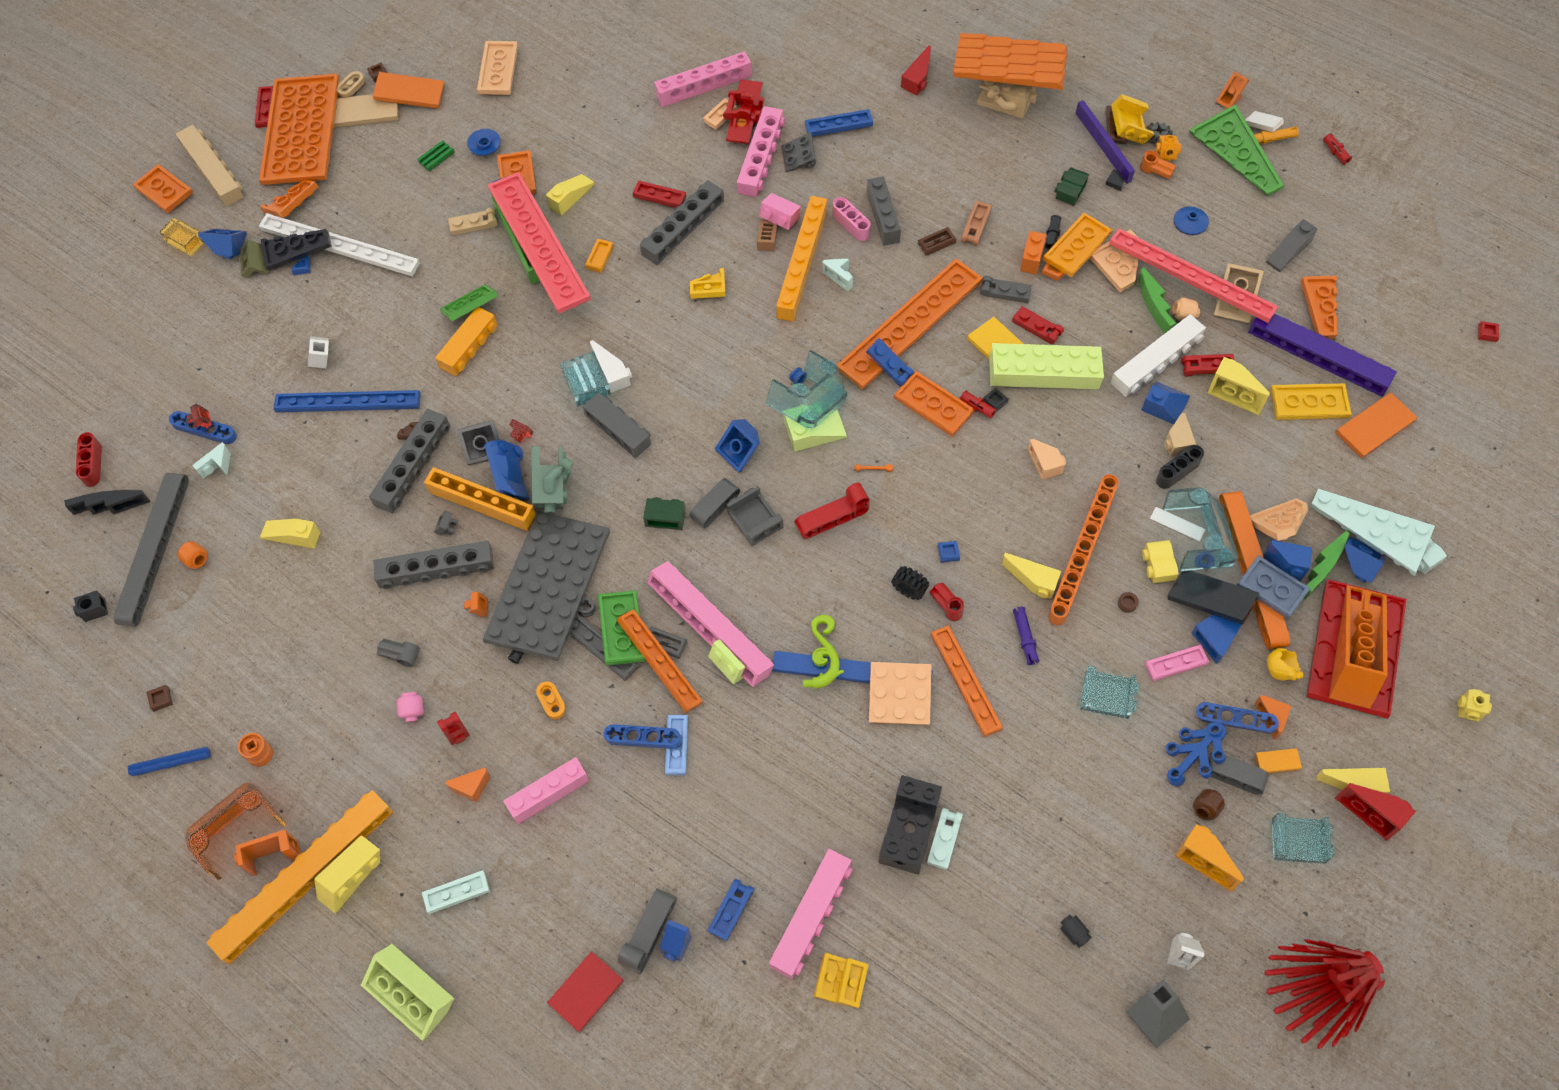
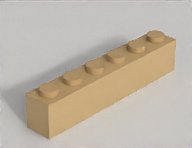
M191 125L175 133L185 151L226 207L244 198L241 193L243 190L242 186L238 181H234L235 177L230 170L227 171L228 168L224 161H219L220 156L215 149L211 150L213 148L208 139L204 140L205 136L200 129L197 130L194 125Z

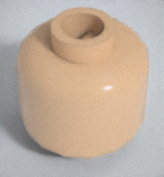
M1180 298L1174 302L1172 314L1179 321H1182L1190 314L1197 319L1200 315V308L1197 301Z

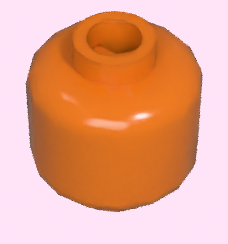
M195 541L184 543L178 550V559L190 569L200 568L206 563L208 558L206 549Z

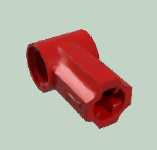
M943 582L936 584L929 594L945 611L946 617L949 620H960L964 610L963 600L956 597ZM956 607V608H958L959 610L954 611V610H952V609H950V608Z

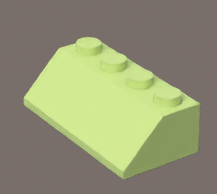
M393 944L374 954L361 983V986L422 1041L428 1037L445 1017L454 1000L447 991Z

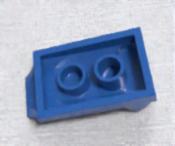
M500 439L486 443L484 446L497 492L520 500H530L519 463L523 459L521 447Z

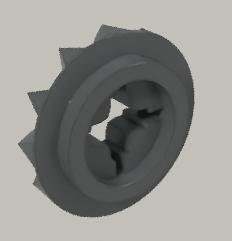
M1158 121L1155 124L1151 122L1146 128L1154 132V136L1149 139L1154 144L1159 142L1160 134L1157 130H1160L1161 135H1172L1173 133L1170 130V126L1165 125V122L1163 124H1160Z

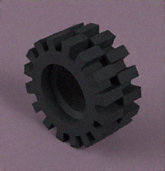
M901 566L891 583L902 595L905 594L908 598L911 597L913 600L922 599L927 591L929 581H927L926 577H923V574L917 573V570L913 571L910 567Z

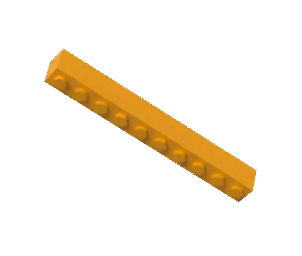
M373 790L370 793L364 794L358 804L349 808L338 822L331 824L322 837L316 838L310 848L300 853L289 867L282 869L278 877L266 884L255 898L248 900L239 913L232 915L228 919L226 925L213 932L206 943L223 962L230 965L315 886L314 879L361 835L364 838L368 837L393 811Z

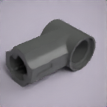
M384 638L377 647L378 656L396 660L399 664L406 667H413L420 651V647L413 643L403 642L402 644Z

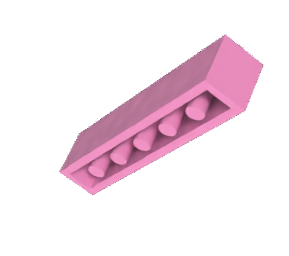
M828 849L769 962V968L792 980L795 975H800L804 964L801 963L804 956L810 955L814 947L812 941L815 935L819 937L824 928V925L821 923L825 916L829 918L834 908L831 905L834 898L838 899L844 888L841 885L844 879H849L853 871L851 867L852 860Z

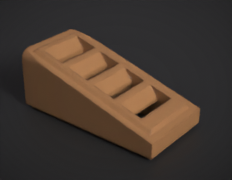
M760 220L757 250L775 251L776 224Z

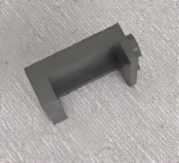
M758 486L748 489L738 498H732L726 505L728 515L751 546L784 528L783 518L780 514H775L761 495Z

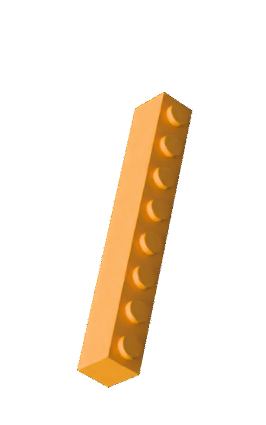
M810 196L776 305L777 319L792 322L795 320L827 215V199Z

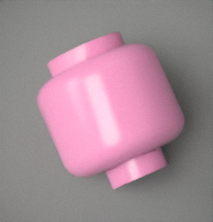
M417 692L403 693L396 700L398 717L405 719L406 722L418 721V717L424 714L423 699L420 695H417Z

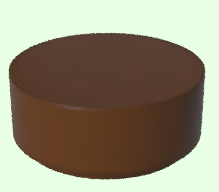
M1130 592L1121 594L1118 599V607L1126 613L1135 611L1139 603L1137 596Z

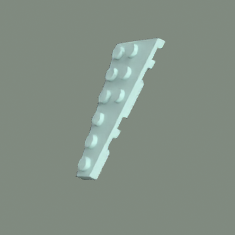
M1321 489L1317 490L1311 504L1312 509L1327 519L1339 523L1341 528L1351 531L1356 535V538L1380 554L1387 555L1394 560L1395 564L1398 566L1402 565L1408 569L1409 573L1413 576L1416 575L1434 531V525Z

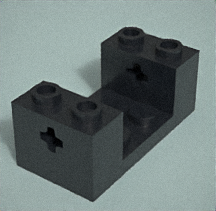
M901 775L895 804L887 832L883 839L878 863L919 875L942 786ZM911 823L915 826L916 830L913 833H907L904 830V825Z

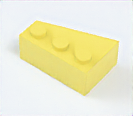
M361 835L314 879L317 900L336 914L369 873L379 865L381 860L380 849Z

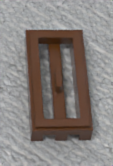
M946 227L919 239L918 245L921 246L922 251H925L924 254L927 256L955 244L957 239L951 230Z

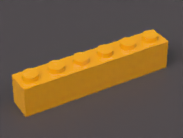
M434 467L424 481L430 494L525 531H529L536 516L533 505Z

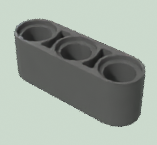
M723 478L693 507L689 516L703 528L708 527L727 508L728 502L739 495L740 489L726 478Z
M1213 752L1210 753L1209 765L1212 769V778L1256 795L1264 793L1269 777L1267 771L1225 755L1226 760L1223 763L1217 764L1213 761ZM1216 755L1215 758H1221L1222 755Z

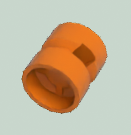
M248 733L238 742V752L255 767L266 765L273 757V748L257 733Z

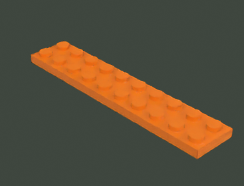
M956 258L836 365V369L863 390L884 371L866 353V350L876 339L880 338L900 357L982 282L983 278Z

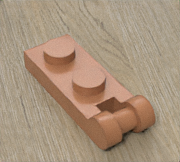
M975 201L961 237L962 242L969 241L973 245L978 246L992 210L991 204Z

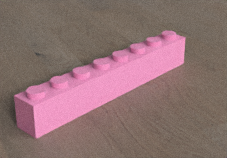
M667 561L651 570L647 583L711 647L715 641L720 639L745 666L742 677L752 687L770 676L774 666L771 660L745 637L715 605L707 600L676 567Z

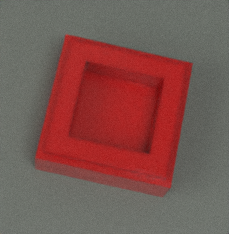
M1480 321L1478 324V340L1497 342L1499 340V324Z

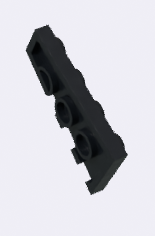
M326 229L305 232L303 235L290 234V237L282 238L277 236L270 240L266 238L260 239L265 266L269 271L332 247L330 235Z

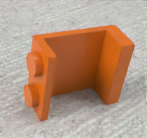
M284 829L236 845L234 860L237 866L255 876L257 872L254 859L281 851L294 862L295 858L301 853L299 841Z

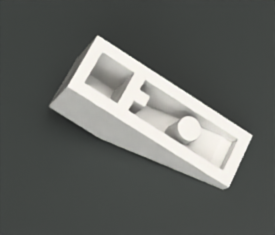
M590 341L592 353L610 392L612 393L631 386L630 378H632L629 367L625 368L620 359L595 341Z
M1186 933L1177 934L1172 940L1167 964L1190 970L1204 957V951L1200 942L1193 939L1192 935Z

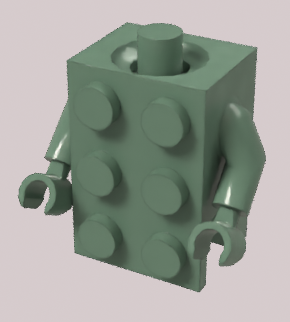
M532 446V505L534 509H544V513H555V509H563V504H567V489H563V485H566L567 479L571 474L572 470L570 467L573 462L566 458L563 446L558 448V465H540L539 446Z

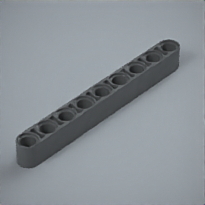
M166 473L163 477L114 612L115 624L136 627L141 621L188 487L189 480L185 474Z

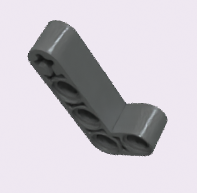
M658 888L655 890L629 944L625 943L619 953L617 960L620 966L639 975L643 972L676 904V896Z

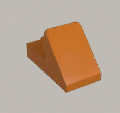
M1234 71L1216 102L1227 109L1235 105L1243 97L1241 93L1249 79Z

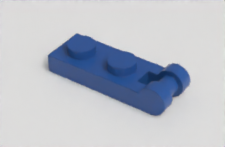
M880 338L876 339L866 350V353L899 386L904 385L907 378L914 374V371L906 366ZM898 370L902 372L901 375L897 373Z
M736 878L707 930L708 933L726 942L755 889L750 885L745 886L741 884L742 881ZM737 891L743 894L741 899L734 896Z

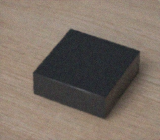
M994 388L983 398L985 403L997 409L996 412L1007 404L1009 400L997 388Z

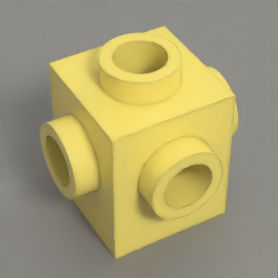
M1469 689L1464 695L1459 697L1458 717L1479 722L1491 711L1490 695L1477 689Z

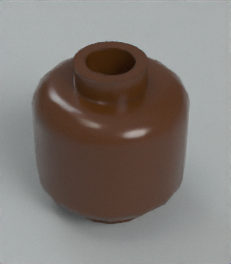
M1204 789L1194 800L1193 807L1199 818L1214 820L1223 811L1225 801L1218 791Z

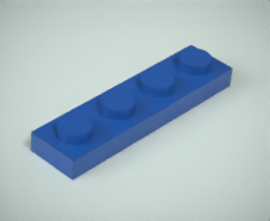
M870 109L805 120L807 134L811 132L812 137L873 126Z

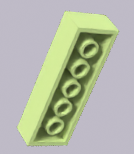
M992 343L989 353L990 386L1099 389L1104 379L1101 347Z

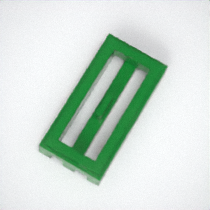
M442 140L420 156L418 162L428 171H431L455 152L452 147L450 148Z

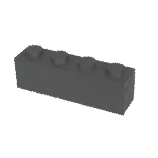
M884 176L867 179V196L883 246L900 243L901 229Z
M598 392L583 405L585 416L635 459L651 445L650 433L645 428H640L632 417H627L619 406H614L607 396H603Z

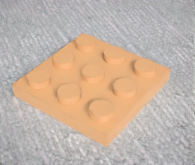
M871 662L869 723L930 726L931 664Z

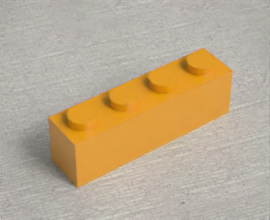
M480 307L474 309L435 357L438 367L454 376L463 371L480 346L484 345L489 335L496 330L498 324L495 315Z

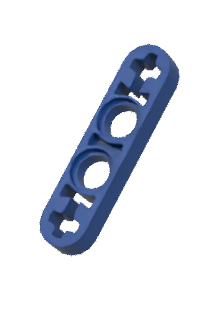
M176 411L169 417V422L175 429L213 441L231 444L237 437L231 426L185 412ZM199 422L198 427L190 428L192 423ZM215 427L214 432L206 433L208 428Z
M1209 702L1200 703L1196 709L1198 718L1207 723L1219 722L1224 726L1267 734L1276 732L1279 727L1277 717L1270 713ZM1208 707L1210 712L1216 713L1215 709H1219L1217 719H1214L1215 716L1213 714H1207V717H1203V713L1200 711ZM1230 711L1233 717L1230 721H1224L1221 719V713ZM1246 714L1254 718L1253 723L1250 725L1242 723V717ZM1257 716H1260V721L1263 722L1272 719V723L1275 726L1271 725L1270 728H1266V724L1259 723L1260 727H1256L1258 723Z
M612 724L607 726L603 732L604 738L611 745L676 749L682 743L679 731L674 728ZM616 731L619 735H614L612 739L609 734H613ZM630 732H638V737L635 740H628ZM650 733L658 734L654 742L647 740ZM672 735H674L677 739H673L672 743H670L668 739H665L671 738Z

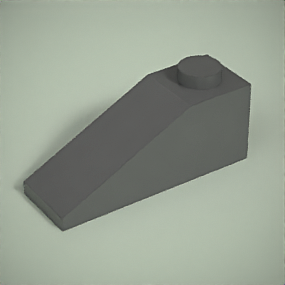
M1303 219L1291 230L1266 260V263L1281 272L1312 242L1318 228Z

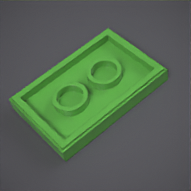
M484 284L441 307L440 311L452 322L498 297L495 290Z

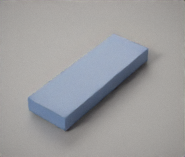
M668 715L667 728L678 730L682 737V743L676 749H666L665 775H686L688 715ZM672 735L671 738L667 739L670 741V743H672L673 739L677 738L674 735Z

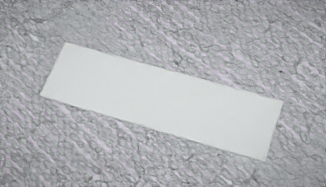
M1155 507L1150 519L1198 541L1201 540L1205 531L1204 528L1158 507Z

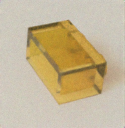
M172 218L159 231L166 243L189 256H192L204 244L198 236L200 231L195 227H189L182 220L179 221Z

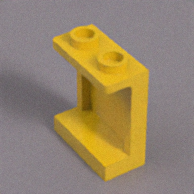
M1121 94L1111 104L1118 136L1143 145L1154 136L1153 131L1145 129L1142 116L1149 109L1148 103Z

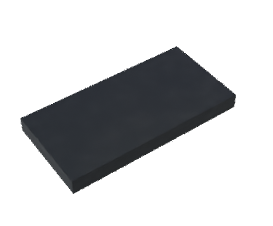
M1184 568L1168 593L1167 598L1170 601L1243 625L1259 598V592Z

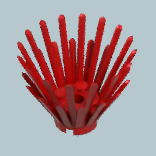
M1304 939L1308 944L1325 948L1291 943L1293 947L1278 946V949L1285 951L1330 955H1270L1268 957L1270 960L1325 963L1269 969L1264 972L1266 976L1285 974L1286 978L1322 974L1266 990L1268 995L1291 990L1290 995L1293 997L1310 992L1274 1009L1275 1014L1283 1013L1319 997L1301 1007L1299 1011L1304 1015L1288 1024L1286 1030H1294L1335 1003L1313 1022L1312 1026L1314 1028L1301 1039V1043L1305 1044L1312 1039L1346 1006L1348 1008L1318 1043L1317 1049L1324 1047L1346 1019V1023L1333 1040L1332 1047L1338 1043L1341 1037L1345 1038L1357 1021L1354 1028L1356 1033L1369 1010L1376 992L1380 991L1385 984V980L1381 981L1380 974L1384 973V969L1379 959L1370 951L1352 950L1321 940Z

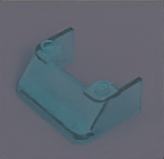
M810 350L804 371L807 373L808 378L817 383L810 389L800 383L794 384L789 388L773 379L765 404L804 427L815 428L845 403L848 394L837 365Z
M1200 487L1168 490L1163 510L1201 507L1209 532V536L1203 542L1204 549L1185 552L1180 570L1188 571L1233 566L1238 558V553L1222 503Z

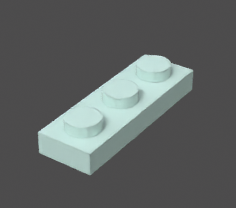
M482 870L424 891L422 895L427 913L431 914L489 893L490 889L485 872Z

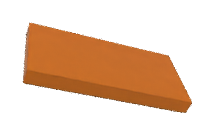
M379 72L373 92V100L439 109L445 84L442 80Z
M917 371L894 394V399L952 437L974 413V409Z
M1390 392L1338 428L1335 433L1358 456L1364 458L1415 422L1418 417Z

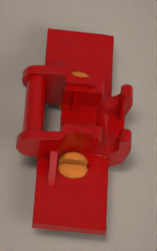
M740 79L738 90L729 91L727 108L723 114L725 119L730 120L726 142L749 144L752 129L755 124H758L762 112L764 98L760 97L763 82ZM734 103L741 105L737 111H733Z

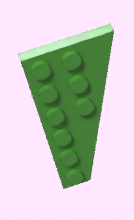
M1236 104L1189 129V133L1267 196L1284 188V184Z

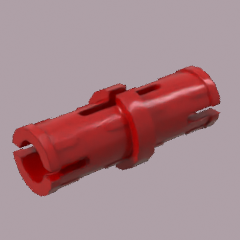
M1332 133L1324 137L1323 142L1331 149L1332 155H1336L1343 165L1352 160V156L1344 149V145L1339 143Z
M967 390L960 397V400L970 405L974 411L981 412L989 419L996 413V408L984 402V399L981 397L977 398Z

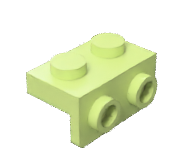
M720 639L715 641L708 657L733 684L742 680L745 666Z

